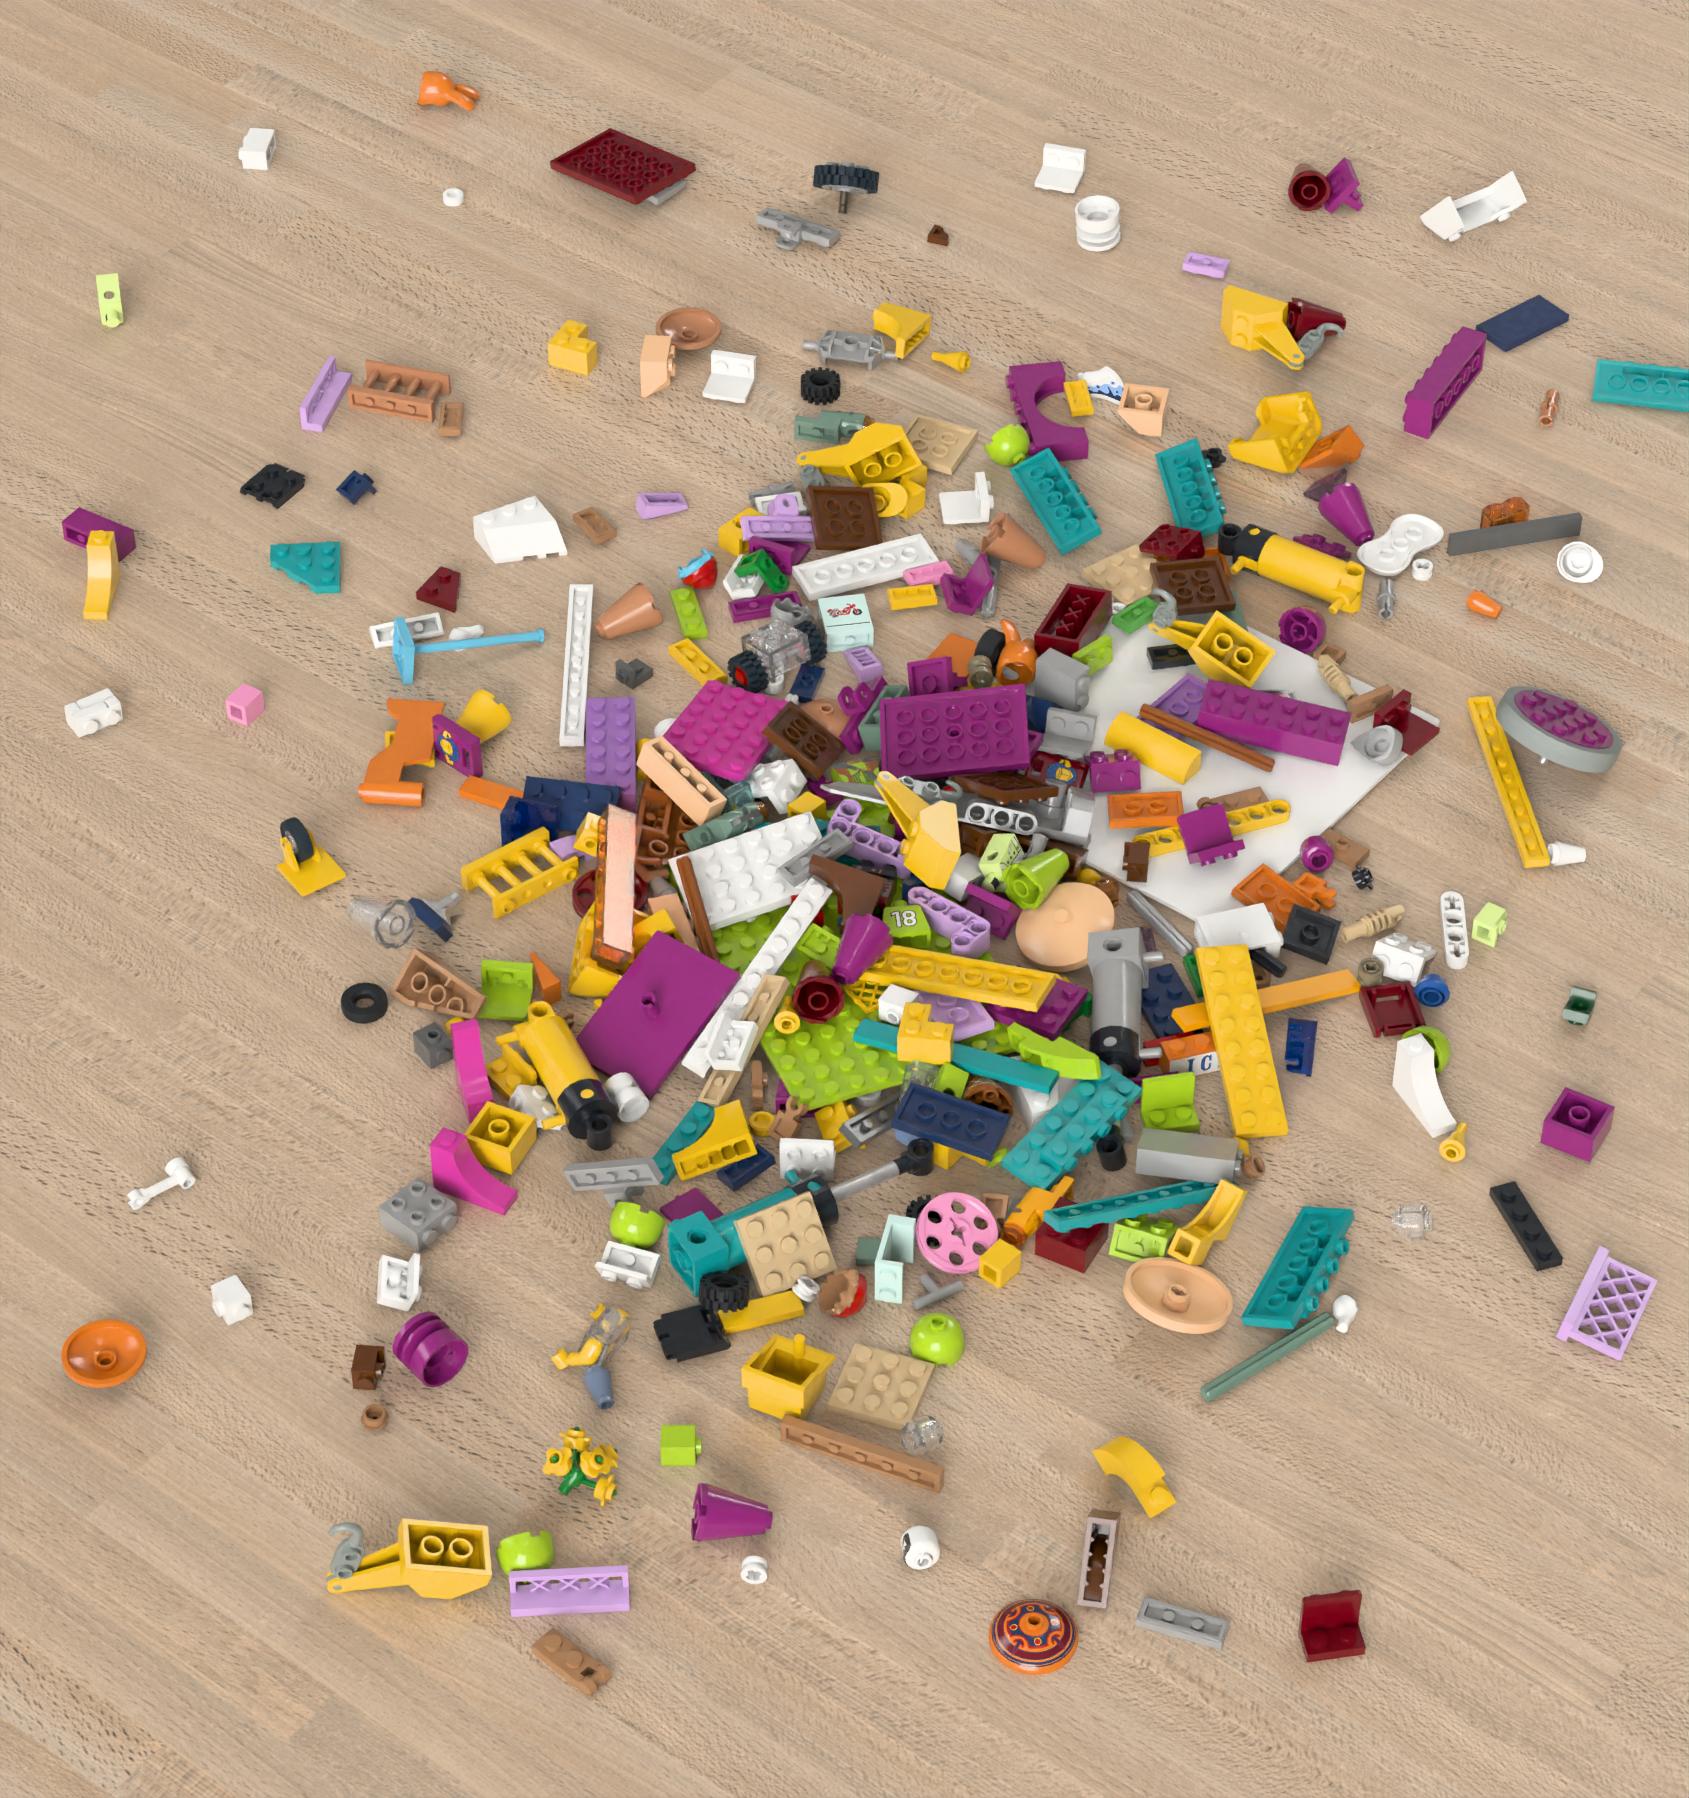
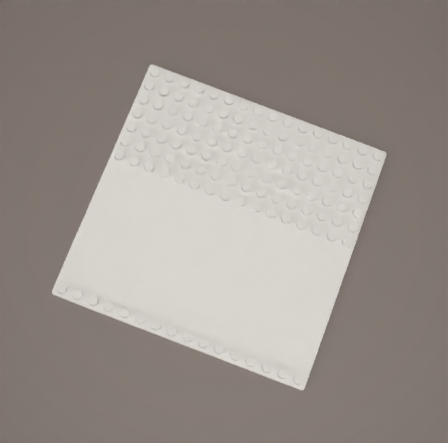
M1159 597L1153 599L1156 603H1161ZM1214 613L1177 616L1175 620L1207 625ZM1110 619L1098 637L1100 638L1105 634L1112 637L1113 662L1089 676V702L1079 712L1097 716L1094 744L1085 756H1090L1092 751H1104V754H1114V749L1105 745L1104 740L1111 723L1122 711L1136 718L1143 704L1151 705L1188 673L1207 683L1211 679L1202 673L1197 664L1152 670L1146 655L1147 647L1175 643L1153 633L1148 628L1150 622L1129 635L1112 624ZM1247 626L1250 634L1276 651L1250 689L1295 692L1297 700L1347 712L1348 706L1340 695L1333 693L1322 679L1317 667L1318 660ZM1009 668L1003 672L1004 676L1010 680L1019 677L1017 672ZM1347 675L1351 680L1352 689L1358 696L1376 689ZM1034 679L1025 686L1027 695L1035 696ZM1413 706L1411 707V713L1437 727L1439 726L1438 718ZM1374 715L1353 724L1349 722L1338 766L1235 742L1274 759L1275 765L1272 771L1267 772L1185 736L1180 741L1202 751L1200 771L1184 785L1140 763V790L1093 793L1095 808L1089 829L1091 842L1087 847L1089 851L1085 864L1196 921L1198 916L1246 907L1231 895L1232 889L1262 863L1277 874H1283L1300 857V846L1305 839L1315 835L1321 836L1328 828H1331L1408 754L1401 751L1396 762L1383 766L1370 761L1350 744L1360 735L1373 729ZM1055 754L1057 756L1066 758V755ZM1084 757L1075 760V761H1079V762L1085 763V762H1084ZM1089 767L1083 789L1091 791ZM1018 769L1017 773L1024 775L1026 769L1024 771ZM1033 769L1031 775L1039 777L1040 773ZM949 776L948 780L953 781L954 776ZM1260 786L1269 801L1281 799L1287 801L1291 806L1290 819L1287 822L1232 836L1233 841L1240 839L1244 841L1246 849L1237 851L1238 856L1224 860L1222 855L1215 858L1216 863L1202 867L1200 862L1189 864L1185 849L1149 858L1147 883L1126 881L1127 871L1122 870L1125 842H1132V839L1138 835L1172 826L1110 829L1107 795L1181 791L1185 814L1198 810L1196 804L1202 797L1212 799ZM1274 810L1275 813H1285L1284 810ZM1258 815L1251 816L1253 819H1262ZM1230 821V822H1228L1230 825H1239V824H1240L1239 822H1236V821ZM1161 839V840H1160V842H1162V843H1170V842H1172V841L1169 840V839Z

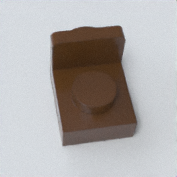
M961 823L959 832L960 849L976 857H982L992 836L999 834V832L996 830L985 831L970 823Z

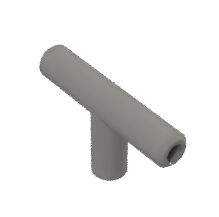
M923 1274L920 1277V1282L929 1293L914 1299L912 1305L914 1309L919 1310L962 1291L964 1285L960 1280H957L939 1288L929 1274Z

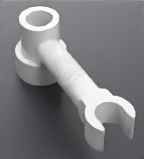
M181 1157L174 1158L165 1168L169 1177L146 1189L141 1188L131 1191L127 1195L131 1199L128 1202L133 1210L140 1209L150 1198L178 1184L182 1189L190 1188L196 1179L189 1171V1165Z

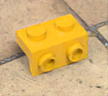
M840 1101L827 1105L814 1113L823 1139L834 1141L836 1154L852 1145L839 1131L844 1122L859 1114L852 1103L848 1105L845 1101ZM864 1144L860 1148L863 1150L867 1147V1145Z

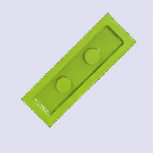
M693 587L670 590V600L683 638H689L690 640L708 638V630Z

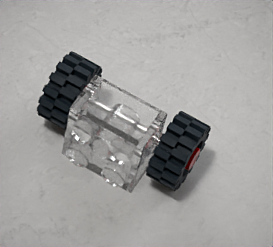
M776 619L759 629L752 630L749 634L741 637L743 652L730 658L727 663L729 665L727 669L730 671L728 673L729 677L733 679L731 682L733 685L736 684V687L758 693L768 687L769 681L766 679L768 676L775 678L799 665L811 666L826 658L827 650L825 648H827V645L823 643L825 638L824 636L821 637L820 629L816 630L817 626L807 620L791 626L780 619Z

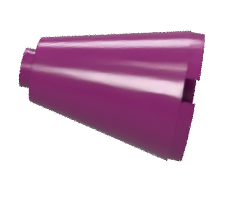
M1354 483L1340 484L1334 487L1336 491L1331 495L1327 492L1322 497L1318 505L1321 516L1355 546H1361L1373 540L1375 533L1361 491Z
M859 912L853 913L845 922L832 968V974L840 984H854L891 948L894 942V936L891 938L889 935L890 928L882 920L871 914L866 913L863 917L857 916Z
M707 1483L698 1484L693 1503L695 1515L691 1521L692 1540L700 1542L761 1535L765 1533L766 1529H771L773 1512L768 1511V1505Z

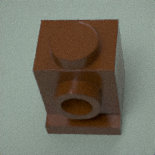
M1125 842L1122 870L1127 871L1126 881L1147 883L1150 844Z
M356 1345L351 1368L353 1389L376 1390L377 1381L383 1378L384 1369H386L384 1346Z

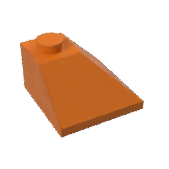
M1347 425L1318 440L1299 466L1301 469L1341 466L1347 462L1353 463L1361 456L1359 453L1365 445L1352 428Z

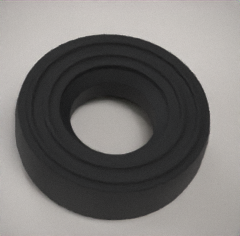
M373 983L352 985L344 991L341 997V1009L344 1016L355 1023L366 1024L375 1022L385 1015L388 1008L386 992L382 987ZM360 999H372L374 1001V1004L369 1007L361 1008L355 1006V1002Z

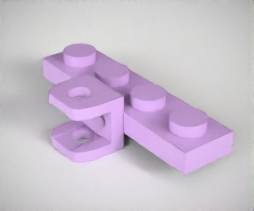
M778 494L774 502L771 501L768 504V516H743L740 519L743 541H749L752 536L768 541H814L810 516H797L799 514L798 504L795 496L792 494Z

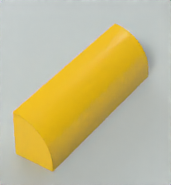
M1124 711L1116 716L1106 733L1105 745L1114 750L1128 749L1129 753H1133L1140 760L1141 764L1182 785L1201 769L1202 751Z

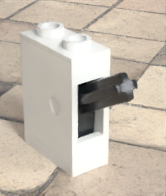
M1264 903L1196 917L1194 935L1200 947L1247 944L1251 963L1256 962L1277 978H1282L1285 975L1287 966L1275 959L1279 957L1280 947L1283 946V937L1281 932L1276 930L1273 915L1267 911Z

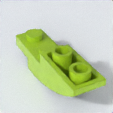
M1015 1022L1007 1027L1010 1048L1021 1054L1023 1062L1059 1071L1060 1077L1083 1080H1098L1102 1077L1099 1056L1093 1052H1089L1062 1037H1058L1052 1042L1048 1038H1044L1032 1032L1029 1028H1025Z

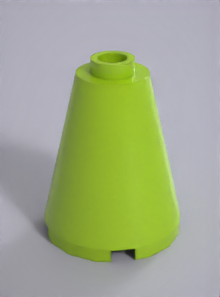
M1051 849L1009 865L1002 872L1001 877L1002 883L1005 881L1007 889L1004 890L1006 895L1019 908L1024 910L1032 908L1031 910H1035L1044 902L1068 870V856L1059 849Z

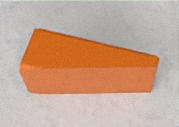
M531 952L530 963H534L535 983L541 999L552 1005L562 998L561 981L534 952Z

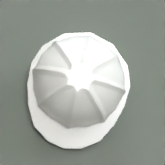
M1572 542L1565 545L1558 553L1557 566L1560 574L1566 579L1573 582L1586 583L1592 582L1602 573L1603 561L1599 553L1590 545L1584 542Z

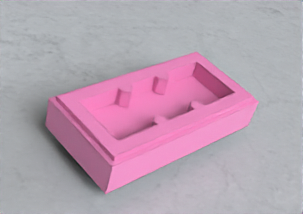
M945 560L903 571V578L908 586L933 584L935 586L941 584L940 578L943 573L955 576V573Z

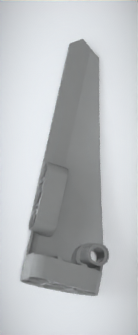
M1046 779L1045 783L1059 787L1058 797L1047 798V801L1029 799L1028 803L1010 801L1009 805H1001L995 803V799L980 798L978 793L963 792V797L959 801L950 802L956 804L958 821L1021 835L1038 833L1046 836V838L1082 846L1086 845L1095 808L1093 791L1070 786L1066 795L1067 783L1054 779ZM837 781L831 784H821L820 786L821 789L830 793L887 805L874 785ZM943 800L935 801V802L928 803V804L931 806V805H933V804H935V803H938V802H940V801H943Z

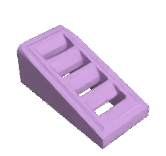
M639 493L636 503V510L642 519H651L688 509V504L681 493Z
M866 646L844 651L843 655L860 683L870 682L876 677L883 676L881 662Z

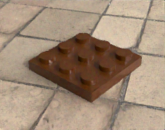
M807 486L805 492L816 550L854 551L883 543L873 487Z
M1219 557L1150 563V573L1155 587L1169 592L1176 599L1178 616L1214 613L1216 610L1218 612L1235 611L1236 602ZM1159 595L1160 601L1166 602V600Z
M791 700L761 732L770 743L777 745L785 752L788 758L798 762L809 775L815 776L817 779L824 774L846 748L839 739Z
M1013 771L954 775L953 782L963 788V792L978 793L980 798L995 799V803L1001 805H1009L1010 801L1028 803L1029 799L1047 801V798L1058 797L1059 791L1057 786Z

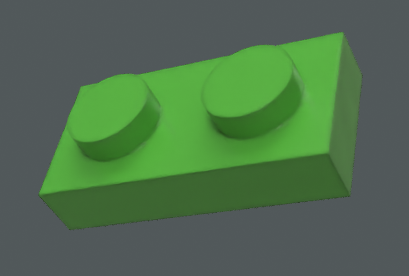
M1144 596L1114 615L1112 624L1130 635L1153 620L1152 615L1159 604Z

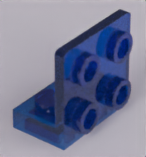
M514 796L509 797L500 814L502 847L543 826L549 831L550 842L559 839L558 809L556 805Z

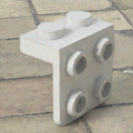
M975 472V490L942 492L939 494L943 523L955 525L960 523L989 522L990 509H993L994 502L993 495H989L991 494L990 481H986L984 472Z
M793 759L777 760L767 764L760 763L740 786L736 797L739 801L768 796L778 813L785 814L788 813L787 805L798 797L807 780Z
M1393 933V935L1377 940L1371 958H1376L1383 963V976L1400 982L1410 981L1411 986L1414 987L1420 981L1425 961L1435 957L1437 951L1431 948V944L1423 941H1417V943L1407 940L1408 936L1401 933Z

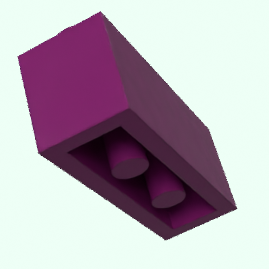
M77 508L62 521L64 540L87 549L86 545L91 531H114L118 562L136 548L133 529L83 508Z

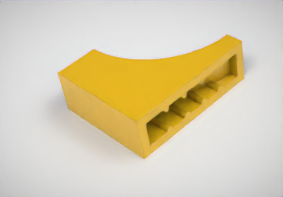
M888 302L882 303L873 312L874 330L883 332L896 341L895 357L905 358L930 335L932 319L930 314Z
M91 531L86 545L88 584L83 614L84 619L108 620L120 579L114 531Z
M740 1100L714 1108V1120L707 1132L689 1147L672 1154V1159L681 1181L757 1154Z

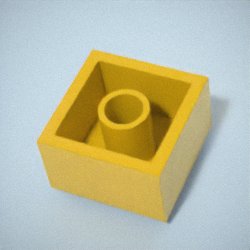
M487 1101L464 1135L467 1136L470 1149L481 1165L512 1175L537 1140L535 1117Z

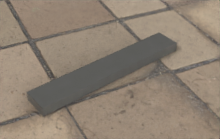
M1578 512L1449 533L1447 553L1449 556H1456L1578 536L1581 531L1582 515Z

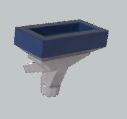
M455 891L439 902L412 897L405 904L417 918L445 943L453 936L450 918L454 915L464 914V910L456 906L462 898Z

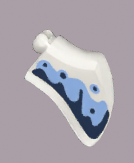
M1104 366L1098 371H1085V373L1080 372L1077 374V381L1086 380L1090 398H1101L1118 405L1120 404L1124 384L1114 370Z

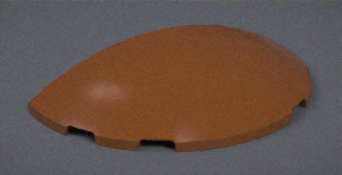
M647 774L642 787L633 827L634 833L630 847V861L650 865L669 864L668 859L691 852L683 833L698 827V825Z

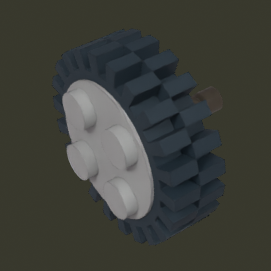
M827 162L826 165L815 166L813 186L840 192L838 213L847 214L849 193L875 194L878 191L879 172L869 170L868 166L856 165L854 167V163L842 162L841 165L835 162Z

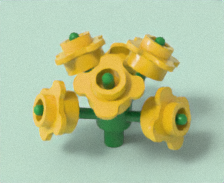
M570 1427L568 1432H559V1436L564 1437L563 1450L550 1448L546 1452L547 1461L543 1466V1472L546 1475L553 1473L556 1476L564 1477L565 1480L558 1487V1490L564 1495H568L574 1486L579 1487L581 1484L594 1488V1498L601 1500L600 1506L605 1507L607 1501H612L615 1495H617L618 1485L614 1483L615 1475L610 1474L609 1478L601 1476L597 1483L586 1479V1477L596 1478L600 1473L608 1474L611 1467L617 1469L619 1467L616 1463V1460L619 1459L617 1449H613L610 1444L605 1446L600 1442L598 1444L600 1447H595L590 1452V1441L593 1440V1437L587 1436L584 1429Z

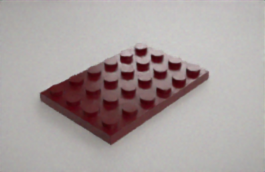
M611 128L550 161L551 169L634 205L642 203L643 200L657 194L666 187L672 186L675 182L686 178L696 171L695 163Z

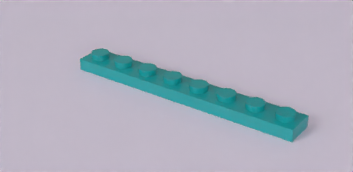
M1187 1181L1045 1210L1043 1221L1057 1232H1069L1070 1229L1079 1227L1089 1228L1098 1223H1113L1118 1219L1136 1218L1138 1215L1147 1213L1156 1214L1161 1210L1180 1209L1185 1205L1203 1204L1205 1201H1209L1218 1184Z

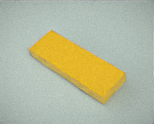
M689 638L668 646V653L702 686L708 680L719 681L722 684L728 682V676Z
M793 1290L750 1300L747 1307H744L743 1310L737 1309V1312H732L731 1310H728V1313H723V1310L717 1312L718 1320L723 1324L722 1330L724 1335L805 1316L803 1304Z

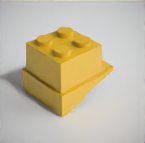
M774 1334L760 1351H756L741 1368L742 1386L747 1388L749 1407L783 1419L784 1415L787 1414L805 1420L825 1388L826 1372L836 1360V1355L806 1345L805 1337L802 1334L795 1335L794 1340Z

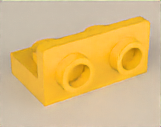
M507 1043L502 1045V1056L485 1065L489 1083L507 1101H509L518 1084L537 1085L538 1073L535 1067L527 1064L522 1059L521 1054L517 1050H513Z

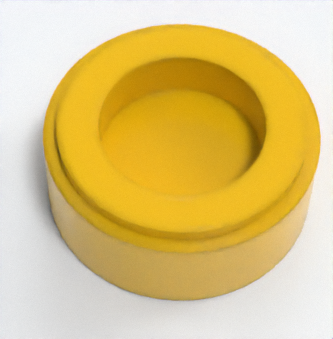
M766 1111L752 1114L749 1118L751 1133L759 1137L769 1136L767 1132L775 1119L774 1115Z

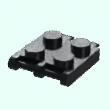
M277 463L269 464L240 488V493L254 496L257 501H266L272 504L274 508L279 509L304 487L305 478L303 477L305 475L294 470L288 472L289 468Z
M697 1305L661 1314V1319L653 1322V1328L658 1340L661 1342L666 1360L676 1358L677 1362L724 1351L731 1347L729 1339L725 1338L723 1334V1324L717 1319L713 1308L708 1310L705 1309V1306ZM708 1314L710 1315L712 1322H709V1319L707 1317ZM717 1332L720 1340H717L714 1333Z

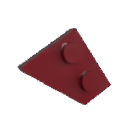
M440 566L416 591V599L455 613L457 611V599L459 598L461 573Z

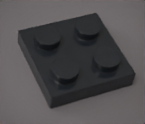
M1293 904L1282 935L1283 946L1281 948L1327 965L1341 921Z

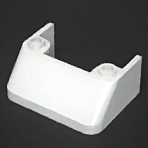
M1511 171L1487 188L1452 201L1450 196L1446 197L1422 214L1420 218L1423 224L1443 240L1449 239L1452 242L1462 237V233L1497 219L1499 222L1510 218V213L1526 203L1527 200L1513 171Z

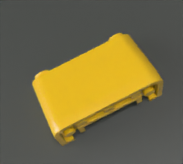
M1310 391L1263 397L1256 408V417L1261 425L1249 441L1236 437L1231 440L1228 447L1231 456L1235 460L1280 474L1293 473L1322 433V421Z
M598 895L582 919L576 934L567 993L579 997L607 998L622 976L611 972L598 946L651 915Z

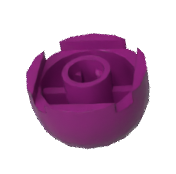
M1300 606L1292 608L1285 612L1278 622L1281 632L1279 635L1280 641L1304 654L1314 651L1323 643L1326 637L1327 626L1325 619L1321 613L1312 607Z

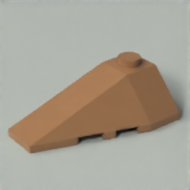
M417 948L412 950L389 992L407 1005L468 1019H477L488 999L486 995L449 964L433 953Z

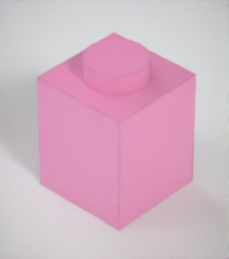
M244 683L225 699L228 718L246 726L265 710L263 692Z

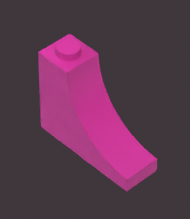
M477 1019L451 1024L455 1080L469 1124L474 1121L487 1101L494 1103L485 1068Z
M445 1127L441 1129L430 1144L434 1188L442 1193L505 1216L518 1198L517 1190L503 1184L482 1167L472 1153L466 1135Z

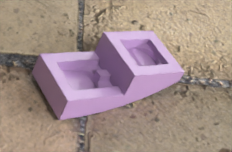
M576 835L550 842V849L562 861H566L574 856L577 858L581 857L585 862L595 858L573 848Z

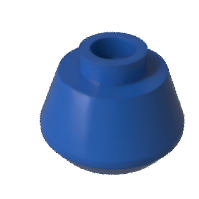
M1428 974L1416 985L1414 994L1423 1005L1438 1007L1449 1000L1450 990L1442 976Z

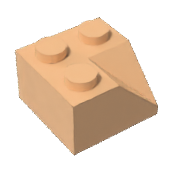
M645 335L640 359L641 397H648L670 386L672 376H676V363H673L676 355V346L672 345V336Z
M1125 383L1118 408L1120 418H1123L1139 434L1161 437L1168 412L1169 388Z

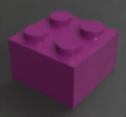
M1565 1087L1544 1119L1540 1143L1590 1162L1611 1130L1615 1106Z

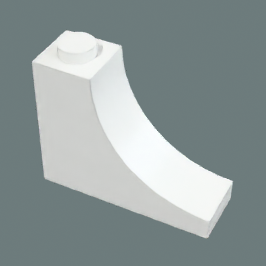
M1421 1033L1398 1041L1392 1083L1393 1088L1432 1138L1456 1130L1457 1122L1449 1112L1438 1086L1434 1067V1049Z

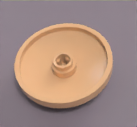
M1079 882L1058 884L1035 910H1031L1032 908L1022 910L1016 924V940L1024 957L1037 968L1050 972L1076 970L1088 965V933L1116 930V912L1108 896L1095 886Z
M1152 1257L1137 1261L1129 1267L1123 1282L1124 1296L1135 1311L1147 1320L1177 1332L1202 1334L1216 1331L1228 1322L1233 1309L1232 1295L1220 1279L1197 1265H1188L1179 1259Z

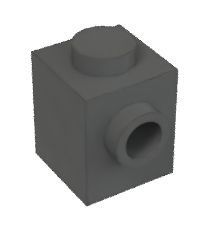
M436 1022L413 1032L414 1051L430 1069L453 1059L452 1040Z

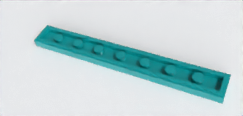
M864 1018L853 1033V1041L898 1053L897 1035L899 1028ZM954 1043L951 1065L968 1073L1045 1094H1050L1059 1079V1071Z

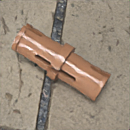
M1548 390L1545 401L1541 404L1539 424L1543 427H1550L1553 424L1554 415L1558 412L1560 394L1556 390Z

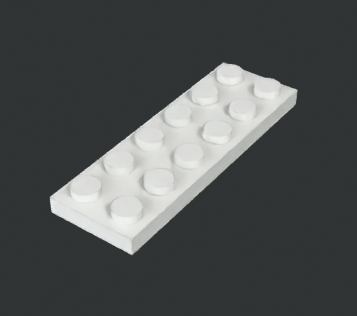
M920 533L792 566V574L809 601L901 578L905 570L937 563L939 560Z

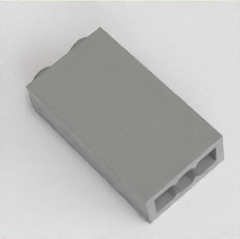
M1143 1127L1137 1149L1135 1173L1219 1184L1221 1179H1226L1233 1183L1234 1176L1239 1177L1243 1150L1238 1149L1239 1139Z

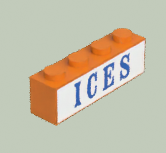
M1212 1031L1160 1042L1163 1056L1159 1058V1067L1162 1073L1176 1071L1179 1073L1194 1072L1195 1076L1220 1071Z

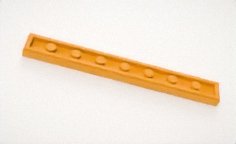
M1349 969L1262 988L1257 991L1262 1013L1266 1014L1357 993L1361 988V984ZM1205 1002L1175 1008L1172 1011L1171 1016L1183 1032L1210 1027Z

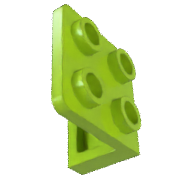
M1106 634L1072 655L1073 659L1090 667L1089 676L1113 662L1112 637Z
M482 959L481 992L488 999L478 1018L511 1021L527 1020L528 1007L531 1004L535 988L534 963Z

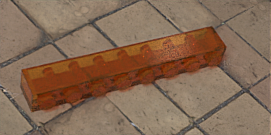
M608 804L598 820L592 960L621 970L625 962L630 961L634 954L632 940L635 935L633 921L636 913L633 911V905L636 900L634 886L637 877L634 876V870L637 865L635 852L638 843L635 842V836L638 831V825H636L635 813Z

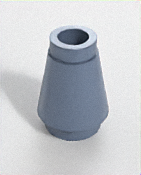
M600 1365L589 1368L584 1373V1385L599 1409L604 1410L612 1407L614 1400L610 1372Z

